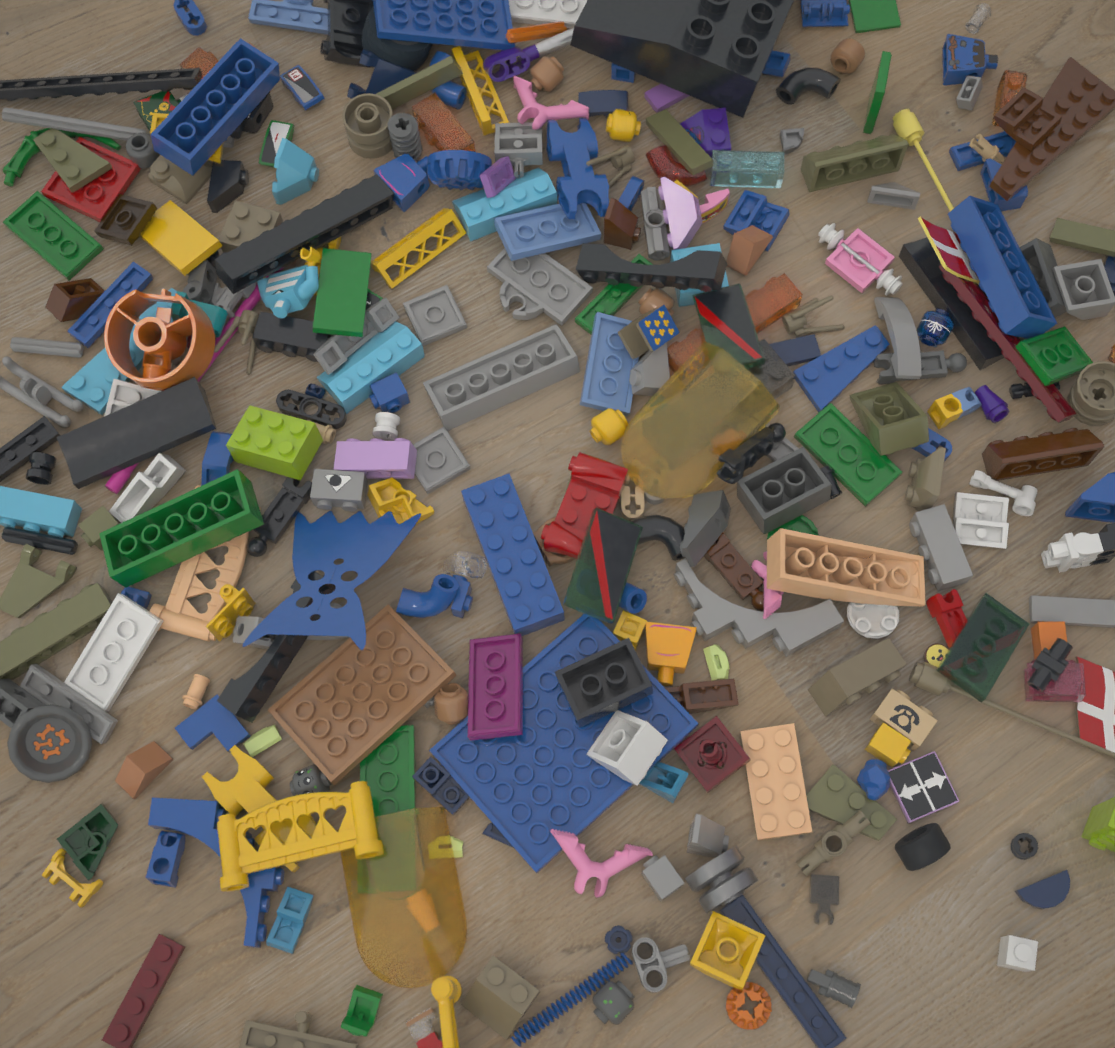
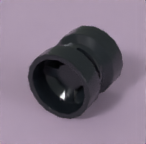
M31 453L29 461L31 468L27 470L26 479L36 484H51L53 477L51 470L55 468L57 459L46 453Z

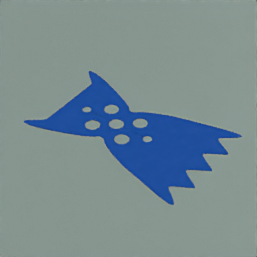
M328 511L313 523H309L305 516L298 512L294 526L292 561L295 577L301 588L287 597L249 634L243 643V647L267 634L349 636L358 648L363 650L366 645V627L360 599L354 592V589L369 579L385 564L421 517V513L398 524L391 511H388L372 523L366 521L361 511H358L342 523H338L332 511ZM336 559L344 560L342 564H334ZM321 570L325 573L324 577L320 580L312 581L308 579V575L313 571ZM347 571L358 573L357 578L352 581H343L341 576ZM325 584H333L336 587L330 594H321L319 592V588ZM302 597H311L313 599V603L308 607L301 608L296 605L297 600ZM342 597L347 600V604L341 608H332L330 606V602L335 598ZM314 614L320 615V619L316 621H311L310 617Z

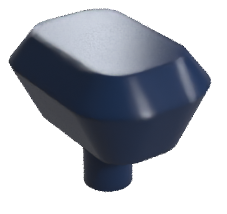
M310 383L305 389V394L321 399L325 394V389Z

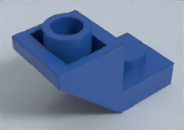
M211 432L202 462L201 486L230 473V464L234 459L226 444L232 434Z

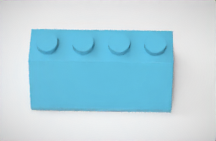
M538 167L524 173V176L521 178L518 175L519 178L516 177L514 181L495 197L487 198L485 190L482 189L453 200L452 204L470 242L496 232L494 219L497 217L557 204V191L548 173Z
M395 321L383 332H378L347 357V361L331 374L327 375L324 371L317 379L347 414L369 398V395L372 394L371 384L396 372L399 376L424 358L423 346L407 326Z

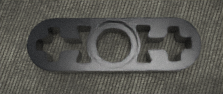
M283 390L277 395L276 403L283 414L303 420H310L324 426L332 425L333 429H339L346 423L345 411L338 404L293 390ZM290 398H292L294 404L289 403L287 406H285L283 401H288ZM310 404L318 406L317 412L312 415L306 414L305 408ZM337 412L340 418H335L331 421L329 415H335Z

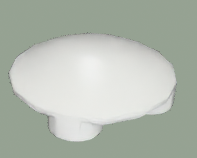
M850 602L847 606V618L850 626L858 634L866 638L879 639L888 636L895 630L899 622V610L897 606Z

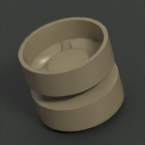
M370 93L361 94L352 98L344 107L342 118L349 145L361 157L369 159L379 158L388 154L393 149L388 130V121L393 114L390 104L383 97Z

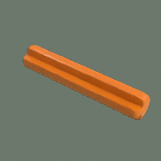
M560 21L507 30L506 38L509 43L549 38L567 31V27L564 22Z

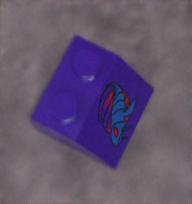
M726 108L704 109L680 123L713 159V165L729 164L731 142Z

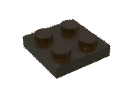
M120 194L94 232L101 238L132 246L158 208L153 202Z

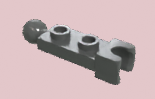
M944 350L920 352V379L946 377L948 368L952 372L958 373L967 366V359L961 353H954L948 359H945ZM893 353L878 354L875 357L874 367L885 369L879 374L878 384L918 380L896 378L891 362Z

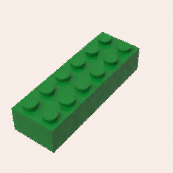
M237 469L99 533L110 578L126 588L264 525L252 482Z

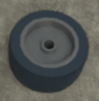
M373 6L367 15L362 32L363 49L371 51L388 62L412 71L419 69L424 64L433 43L377 38Z

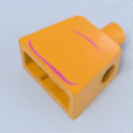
M646 622L647 669L658 671L657 680L662 686H673L674 673H685L696 627Z

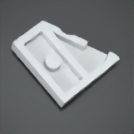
M113 379L104 416L161 391Z

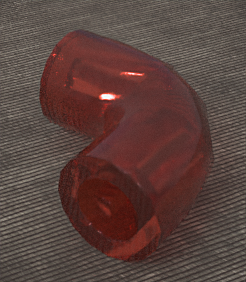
M667 145L656 147L646 153L649 165L659 179L666 177L673 182L678 180L685 187L697 185L707 180L705 170L692 176L681 163L676 162L672 158Z

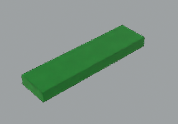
M640 254L631 261L637 264L653 265ZM623 283L618 285L608 284L575 318V323L591 335L594 317L597 312L614 316L642 286L635 287Z

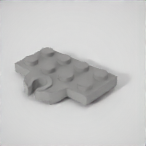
M504 248L487 266V271L503 282L500 288V301L505 312L509 311L511 303L516 301L523 304L521 308L515 309L512 313L513 318L518 320L533 319L544 312L562 326L593 292L592 286L546 253L511 261Z

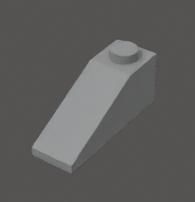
M696 814L690 825L686 853L716 858L722 852H726L729 836L724 835L725 827L703 815Z

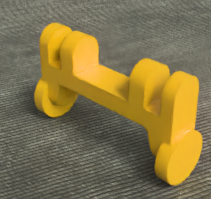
M61 848L52 856L51 863L45 869L42 876L46 879L54 872L49 882L52 885H56L60 879L65 881L74 889L69 899L75 902L81 895L83 896L77 904L82 908L100 890L104 882L101 879L90 884L78 882L66 872L64 865L66 850Z

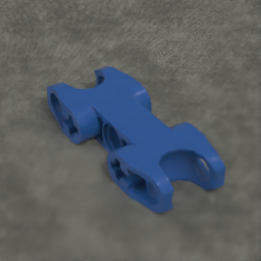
M579 118L578 131L569 133L563 131L557 121L548 120L546 127V151L550 162L561 161L564 177H557L556 190L559 204L568 219H576L577 205L585 203L593 206L600 217H605L609 205L607 177L605 174L594 175L592 165H586L587 161L598 157V143L590 123L586 118Z

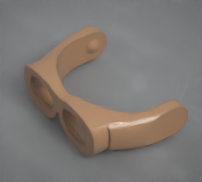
M556 517L546 521L533 533L542 556L549 567L566 564L575 560V558L570 556L560 557L551 552L544 551L541 539L545 524L550 525L552 521H555Z

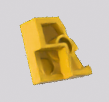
M392 477L371 484L368 487L367 496L379 518L388 511H391L396 522L401 524L421 513V517L416 523L418 524L434 514L433 507L430 505L426 507L416 499L417 495L403 489L401 483Z

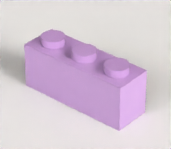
M353 438L346 441H337L334 470L365 472L367 479H388L391 477L394 479H414L417 450L411 441L404 438H396L394 441H384L379 438H373L370 441H360Z

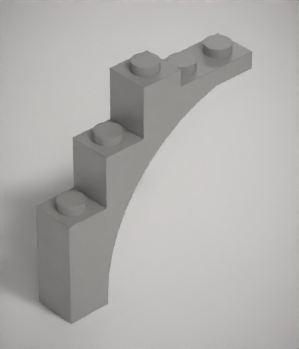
M686 558L676 563L675 580L680 587L684 586L689 594L687 599L691 607L698 609L693 612L691 626L696 627L695 634L697 636L701 635L704 641L732 627L733 630L731 632L735 641L738 644L742 643L745 649L773 635L772 641L779 652L783 651L787 657L837 630L844 622L831 599L799 611L772 613L767 619H764V612L738 606L709 590L697 579Z

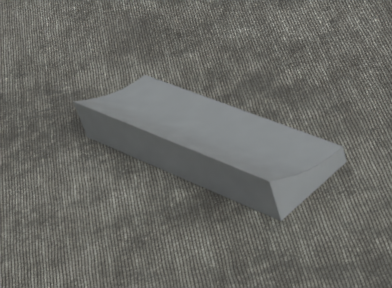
M555 324L425 381L423 385L443 427L449 431L580 372L577 355L558 325Z

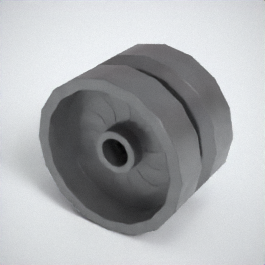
M737 846L717 856L685 878L691 890L695 892L710 885L711 889L699 899V903L706 914L720 905L725 906L745 893L744 890L758 881L751 868H744L733 874L732 870L740 866L744 861V857Z

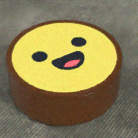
M932 644L925 650L923 660L940 668L950 650L943 644Z

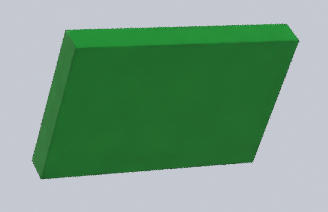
M883 51L868 101L863 133L866 134L873 133L883 101L892 56L891 52Z
M1065 326L1020 341L1015 346L1044 386L1077 375L1087 365L1093 363Z

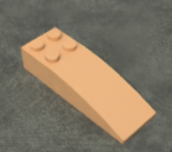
M780 528L767 540V589L843 602L923 607L925 606L924 556Z

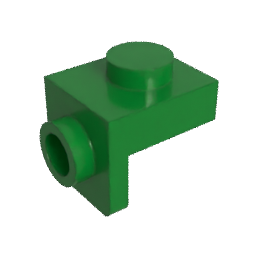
M356 985L353 989L347 1015L342 1021L341 1028L348 1030L350 1034L355 1036H368L375 1025L383 994Z

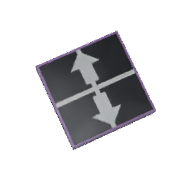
M935 751L888 770L891 789L908 824L959 802Z

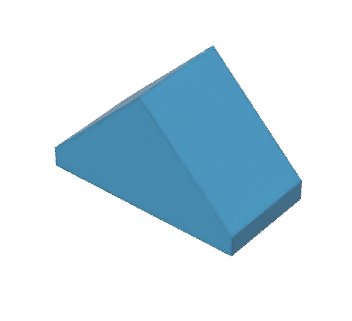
M658 762L646 773L639 784L669 802L674 803L689 774L684 770Z

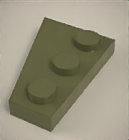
M49 129L33 139L72 193L112 169L108 161L57 129Z
M834 764L806 795L810 811L840 824H844L858 810H861L865 816L858 823L867 818L871 825H868L860 833L877 841L885 835L897 820L876 800H869L866 792Z

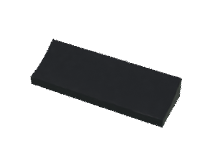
M928 237L903 244L899 258L946 324L950 326L951 331L978 369L982 370L1005 358L1001 353L1002 349L988 337L987 329L973 317L970 307L959 299L958 292L954 286L944 279L943 272L939 268L941 262Z
M193 377L56 438L66 459L73 485L80 489L149 459L158 453L165 452L216 429L205 389Z

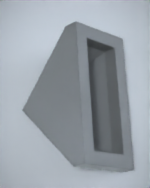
M896 182L874 185L871 187L867 203L915 210L920 193Z

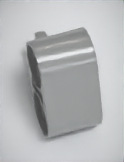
M647 937L636 940L631 951L643 988L651 993H657L666 986L668 980L667 968L690 960V953L685 944L660 952L656 943ZM648 944L652 948V956L649 959H641L637 954L638 945ZM650 971H656L661 975L662 982L659 987L653 988L647 984L646 976Z

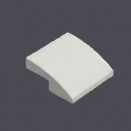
M955 493L953 526L960 544L1006 549L1009 523H1007L1009 498Z

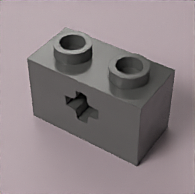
M0 679V720L10 728H12L22 714L35 707L45 705L12 680Z

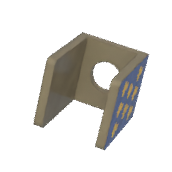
M665 305L642 314L618 331V335L632 359H636L647 350L655 351L680 333Z

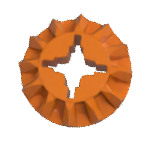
M746 982L743 990L733 987L729 992L726 1000L727 1014L738 1027L747 1030L757 1029L768 1021L772 1012L771 998L760 985L754 982ZM744 993H746L750 1001L760 1000V1004L753 1008L754 1018H752L748 1010L738 1011L737 1009L745 1004Z

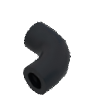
M803 68L787 76L777 87L776 94L781 101L789 105L794 104L800 95L807 91H814L829 99L836 91L841 78L820 68Z
M649 515L629 521L630 524L641 528L636 542L637 545L653 540L661 541L668 548L672 560L676 561L686 558L682 556L680 550V543L684 540L685 535L684 527L672 518L661 515Z

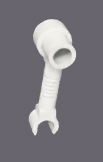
M975 470L974 476L972 475L969 483L971 486L983 489L988 488L1006 496L1008 495L1014 498L1015 502L1012 509L1015 513L1021 516L1033 515L1037 494L1035 487L1024 485L1019 490L991 479L990 476L982 471Z

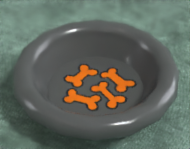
M50 704L35 707L22 714L10 730L7 746L10 760L20 773L31 780L50 783L65 780L82 768L89 758L92 739L90 728L82 716L68 707Z

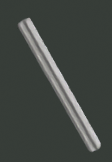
M6 107L2 110V119L4 121L126 141L136 133H146L144 129Z

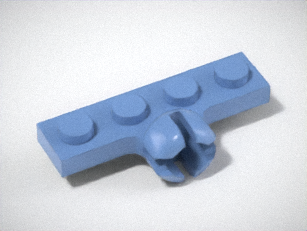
M252 0L248 17L250 23L328 34V9L312 6L313 0H283L280 2Z

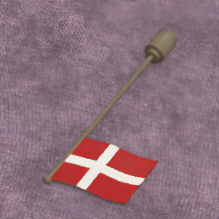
M1078 656L1075 657L1079 676L1076 703L1078 737L951 685L952 679L948 677L949 673L945 675L939 670L940 668L923 662L922 664L916 662L911 671L909 681L914 683L915 687L931 694L940 696L942 692L946 694L948 689L1115 758V672Z

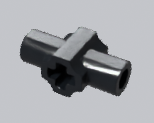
M1057 638L1049 650L1044 648L1031 667L1035 671L1027 681L1028 685L1039 692H1043L1050 681L1056 683L1069 663L1065 659L1073 647L1063 639Z

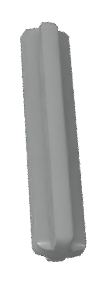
M13 337L10 343V348L15 352L82 357L84 351L82 344L75 342Z

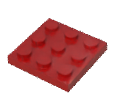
M79 137L76 142L108 161L112 169L73 193L55 171L41 192L44 197L101 222L120 194L124 195L141 168L130 159Z

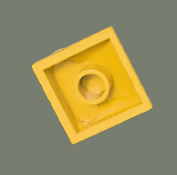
M713 911L690 965L724 984L743 990L765 935Z

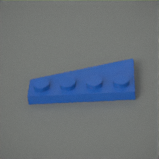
M875 325L794 370L792 376L819 413L832 400H835L849 384L854 382L858 375L874 362L878 354H883L890 344Z

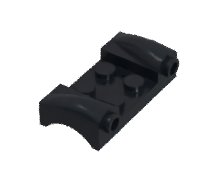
M323 0L324 3H328V36L326 41L322 40L320 54L324 55V59L327 61L370 67L359 63L363 51L362 32L367 15L374 6L373 0Z

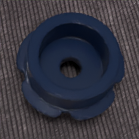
M614 926L611 931L606 933L605 943L608 944L607 948L610 952L614 954L619 952L626 953L631 948L632 934L629 930H625L623 926ZM620 937L621 942L617 943L616 938Z

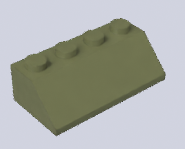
M893 134L888 136L881 135L868 141H856L851 145L843 147L835 146L822 152H811L803 157L801 172L809 193L900 170L909 144L907 140Z

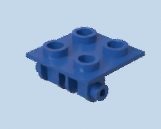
M801 0L802 27L848 26L850 5H847L846 0Z

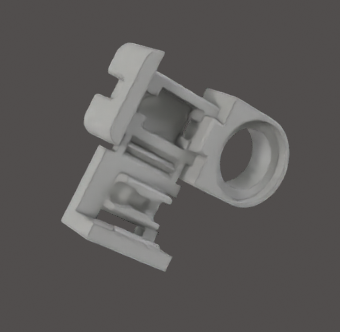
M256 282L235 294H232L227 287L220 288V285L216 283L210 304L225 309L228 312V317L233 318L235 315L232 310L241 297L248 299L256 287Z

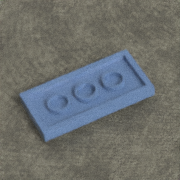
M585 203L577 205L576 219H568L560 204L494 219V226L511 261L598 241L601 238V232Z
M600 312L596 313L580 399L581 406L601 411L612 408L615 411L618 409L626 417L630 414L633 397L632 385L629 381L630 370L637 364L639 357L636 359L631 358L618 335V331L631 323V320Z

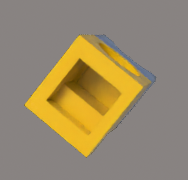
M967 387L936 399L927 412L937 428L942 429L949 423L962 418V416L976 411L982 404L971 387Z

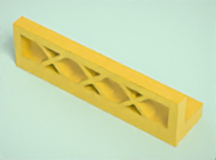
M460 46L451 48L452 57L462 69L463 74L459 78L462 85L467 89L468 100L483 136L494 133L495 124L491 125V114L501 117L502 122L499 123H509L493 83L483 69L484 62L479 50L464 55ZM476 59L478 65L475 70H472L467 62ZM476 77L485 80L486 83L483 88L477 87L475 83ZM483 96L494 100L490 107L484 104Z
M443 208L372 260L371 267L374 271L379 272L388 287L393 289L464 236L466 231L453 210ZM452 221L458 232L451 237L443 236L445 225ZM431 236L437 237L436 248L433 251L425 250L426 240ZM412 250L419 251L418 262L414 265L406 264L407 254ZM393 264L400 265L399 276L391 280L385 270Z

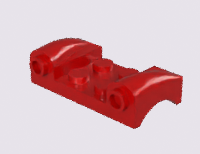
M579 452L577 457L572 456L568 470L572 471L571 480L555 521H552L550 525L545 524L541 539L544 540V551L564 554L583 562L587 566L593 567L595 557L590 530L596 511L599 510L613 516L628 477V469Z

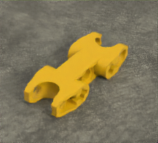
M236 745L229 750L238 763V772L233 779L221 782L209 772L202 776L214 798L229 814H235V817L243 809L251 813L258 808L277 801L265 789L274 777L256 759L241 751ZM303 815L299 818L298 824L308 836L312 837L317 825L312 816ZM287 819L283 824L276 822L272 826V832L284 845L293 826L292 820ZM261 826L263 830L254 838L259 845H261L266 834L265 826ZM297 862L285 865L293 873L300 868Z

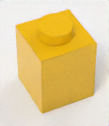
M882 723L864 750L893 768L898 762L903 764L911 751L907 747L911 740L885 723Z

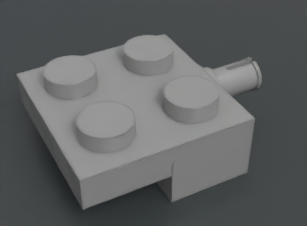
M526 122L524 124L495 123V162L501 157L508 156L511 165L514 166V176L519 178V170L520 178L524 176L525 165H543L542 127L538 130H533V122Z

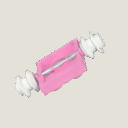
M835 223L831 225L826 224L818 234L820 237L819 243L826 241L828 243V250L837 248L826 259L825 264L859 292L863 293L875 280H877V289L881 287L886 289V296L890 293L894 295L903 284L900 282L902 276L900 275L895 278L892 275L893 269L886 270L895 257L864 232L857 228L844 241V230L837 232L835 230Z

